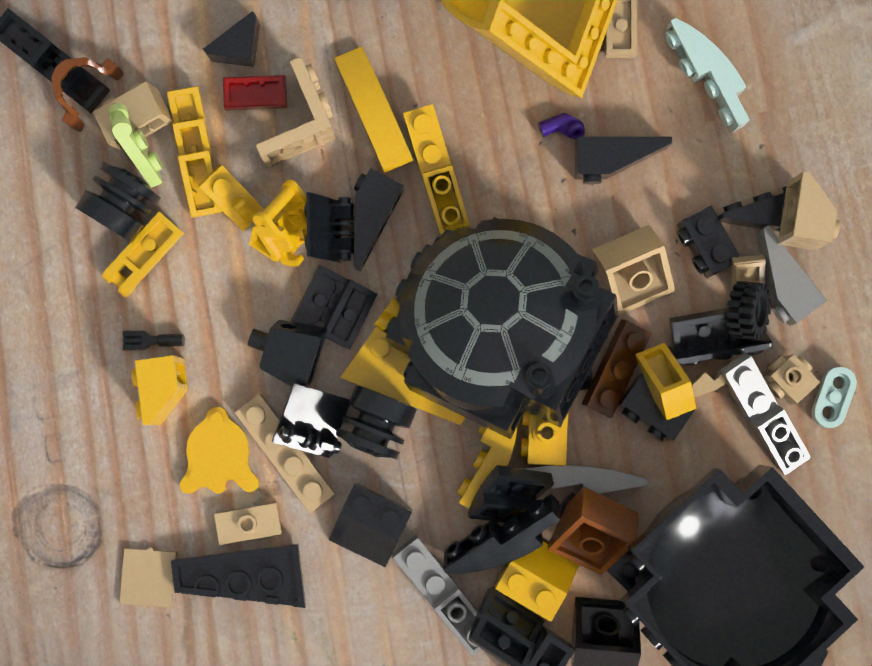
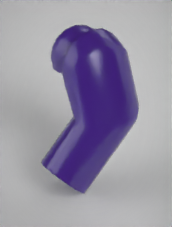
M561 113L538 122L543 137L558 131L576 140L577 137H583L585 134L584 124L567 113Z

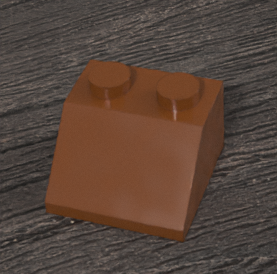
M583 487L567 503L548 543L547 550L602 575L629 551L627 547L637 539L639 513Z

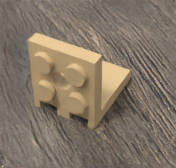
M302 57L290 61V64L314 120L256 144L260 157L267 168L336 139L329 122V118L333 117L324 92L317 94V90L321 89L316 73L312 64L305 66Z

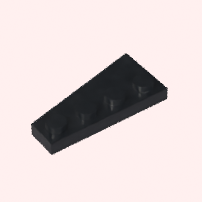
M299 543L171 560L175 593L232 598L233 600L265 602L266 604H282L306 608Z

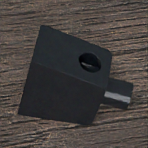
M278 320L270 328L269 333L254 328L250 334L248 346L263 351L259 365L261 370L290 386L296 383L309 387L313 382L328 329Z

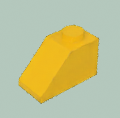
M665 342L635 354L652 397L666 420L696 409L691 381Z

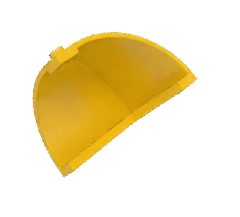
M441 0L445 8L455 18L540 79L561 92L579 98L583 97L618 1Z

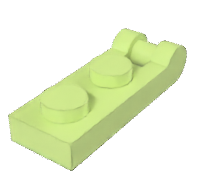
M122 103L111 105L108 113L113 135L149 186L152 188L161 184L160 170L163 169V165L158 154L155 151L152 153L149 151L148 142L142 131H135L131 125L127 107Z

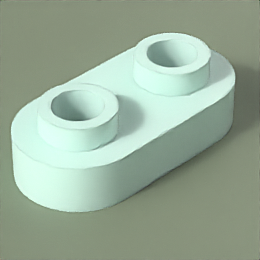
M835 367L829 369L823 375L811 410L812 418L817 425L823 428H834L844 421L857 385L856 377L851 370L845 367ZM836 377L842 381L839 389L833 385V380ZM826 406L832 412L829 418H825L822 413Z

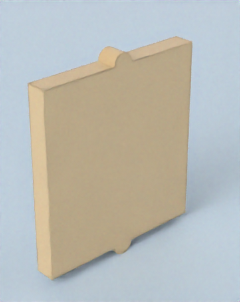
M149 547L147 550L124 548L119 604L142 606L143 609H147L149 606L172 608L174 583L171 560L177 559V552L154 550L153 547Z

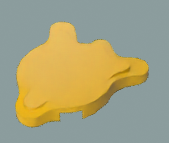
M211 408L206 418L194 428L188 438L186 448L188 469L180 481V490L183 493L190 494L201 487H206L214 493L221 494L226 490L227 481L233 480L244 491H255L259 487L260 482L249 465L250 445L246 433L230 419L228 412L224 408Z

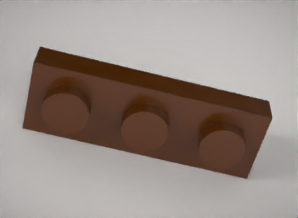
M621 319L583 399L582 405L606 417H613L638 364L635 354L644 351L652 333L628 320Z

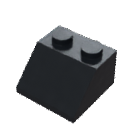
M355 483L340 512L329 541L386 567L413 510Z
M575 597L571 645L575 652L571 657V666L639 665L641 657L640 623L635 626L622 611L626 607L623 601Z

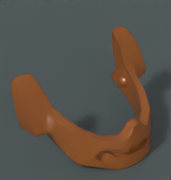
M86 57L65 59L56 66L52 73L51 80L55 99L65 110L62 121L78 132L83 130L85 124L78 117L79 113L75 111V108L70 107L65 101L61 88L62 80L71 69L76 67L93 68L106 77L110 76L115 80H119L123 76V71L110 59H106L102 64Z

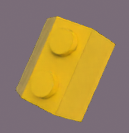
M543 541V546L517 560L505 564L494 583V587L499 592L551 622L569 591L579 564L547 550L548 543Z

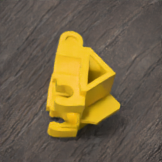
M286 180L282 184V190L262 212L259 211L253 216L255 225L252 227L249 241L251 247L274 262L280 260L283 265L292 267L299 266L304 260L302 255H294V252L301 244L305 243V236L307 234V218L304 211L307 196L295 181Z

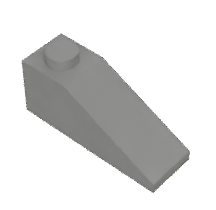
M768 225L757 233L760 253L766 259L765 278L768 290H770L769 298L774 306L772 311L779 321L782 323L787 322L790 326L800 322L827 300L786 247L778 244L779 238Z

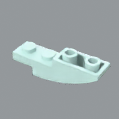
M677 18L671 20L666 27L665 38L669 47L672 50L676 49L680 56L679 65L683 74L686 77L690 76L693 83L705 78L704 86L706 92L711 99L715 98L720 107L718 113L726 127L729 126L732 132L744 127L750 119L738 98V95L746 88L738 71L722 51L705 35Z

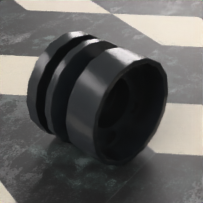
M103 162L99 169L111 177L110 180L106 182L95 175L93 181L103 191L98 195L85 190L75 208L133 243L143 227L142 223L133 214L137 210L150 215L152 210L141 203L143 198L157 204L161 197L154 193L148 183L122 167L112 166Z
M355 385L348 404L359 411L360 414L358 418L343 416L342 421L354 425V429L350 432L338 428L336 436L342 438L351 447L378 458L385 457L397 460L400 452L387 447L388 443L391 440L402 445L404 444L405 440L393 432L395 426L410 428L417 409L367 388Z

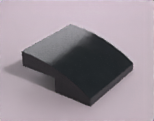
M318 265L291 321L328 329L326 339L350 350L378 294Z
M497 465L478 489L469 508L468 517L486 521L494 519L496 522L505 523L513 516L517 517L554 485L552 473Z
M491 587L487 590L479 607L468 640L507 666H528L537 648V645L534 643L545 620L499 592L495 587Z

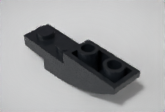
M550 494L542 500L534 501L526 511L517 517L509 518L502 527L494 519L484 525H478L471 531L470 535L459 542L451 543L444 551L443 571L446 574L483 571L517 560L543 546L542 532L560 521L559 501Z

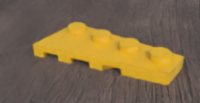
M378 327L374 329L340 377L458 425H461L466 418L408 389L404 382V371L411 359L408 354L391 347L386 338L387 334Z

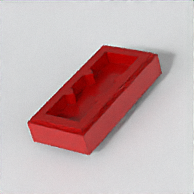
M286 76L223 77L225 111L287 108Z

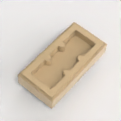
M277 502L214 514L219 545L283 534Z

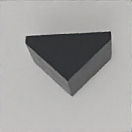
M253 11L203 48L211 62L255 66L260 23Z

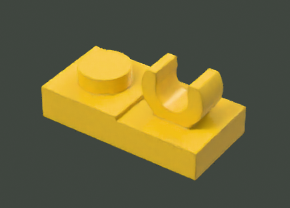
M221 164L198 185L242 232L253 223V216L257 212L264 210Z

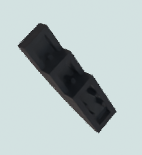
M9 8L0 17V42L52 83V73L56 66L65 59L72 58ZM83 67L71 69L61 84L63 92L90 114L110 92L106 85Z

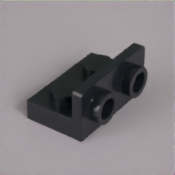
M712 205L689 218L683 219L677 224L679 228L677 230L678 238L684 247L689 246L694 255L692 262L700 275L704 273L705 277L709 278L730 267L733 257H740Z

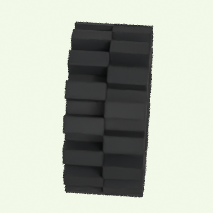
M738 281L737 284L733 285V291L729 294L731 300L727 303L729 311L726 312V317H729L727 321V327H730L729 334H732L734 338L762 339L763 333L765 334L767 331L766 325H769L770 321L768 314L771 315V309H769L771 299L769 298L770 290H768V286L765 283Z

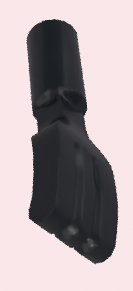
M123 331V350H146L151 345L171 347L184 346L185 344L184 334H159L158 336H151L145 331Z

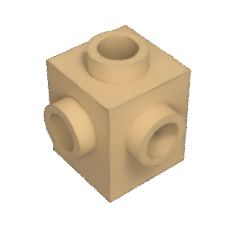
M794 354L786 357L779 355L768 365L767 368L770 372L764 376L769 382L768 387L771 393L778 399L783 397L790 405L798 404L820 383L810 372L813 368L809 362L802 356L796 357Z

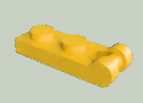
M159 211L140 231L133 243L130 242L108 266L101 277L106 282H112L119 288L118 292L124 298L128 297L184 233ZM125 266L132 271L128 278L121 274Z

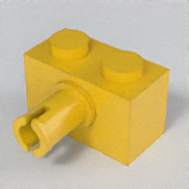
M525 411L522 417V425L527 426V438H521L520 457H526V464L566 466L568 414L561 427H558Z

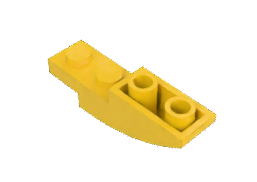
M431 104L404 112L403 117L439 234H443L446 229L453 231L462 226H469L470 223L434 105Z
M482 425L477 431L482 435L479 441L489 446L487 452L480 451L472 465L477 468L472 479L470 480L465 477L456 494L461 496L458 501L460 504L470 508L478 489L489 473L497 465L508 466L516 440L517 428L511 439Z

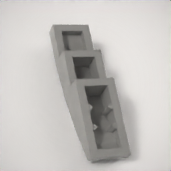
M543 465L521 468L552 473L554 485L550 489L580 484L581 489L586 487L598 494L648 485L646 478L610 469L580 465Z

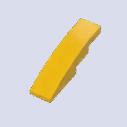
M358 47L335 57L334 60L384 173L413 161L363 47Z
M199 86L168 91L167 95L174 122L172 125L179 152L178 160L191 218L220 213L222 210L198 186L215 170Z

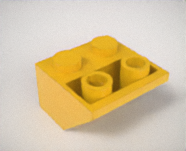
M172 355L136 360L135 368L131 369L133 387H138L139 400L135 401L137 419H142L143 425H161L188 390L184 358Z

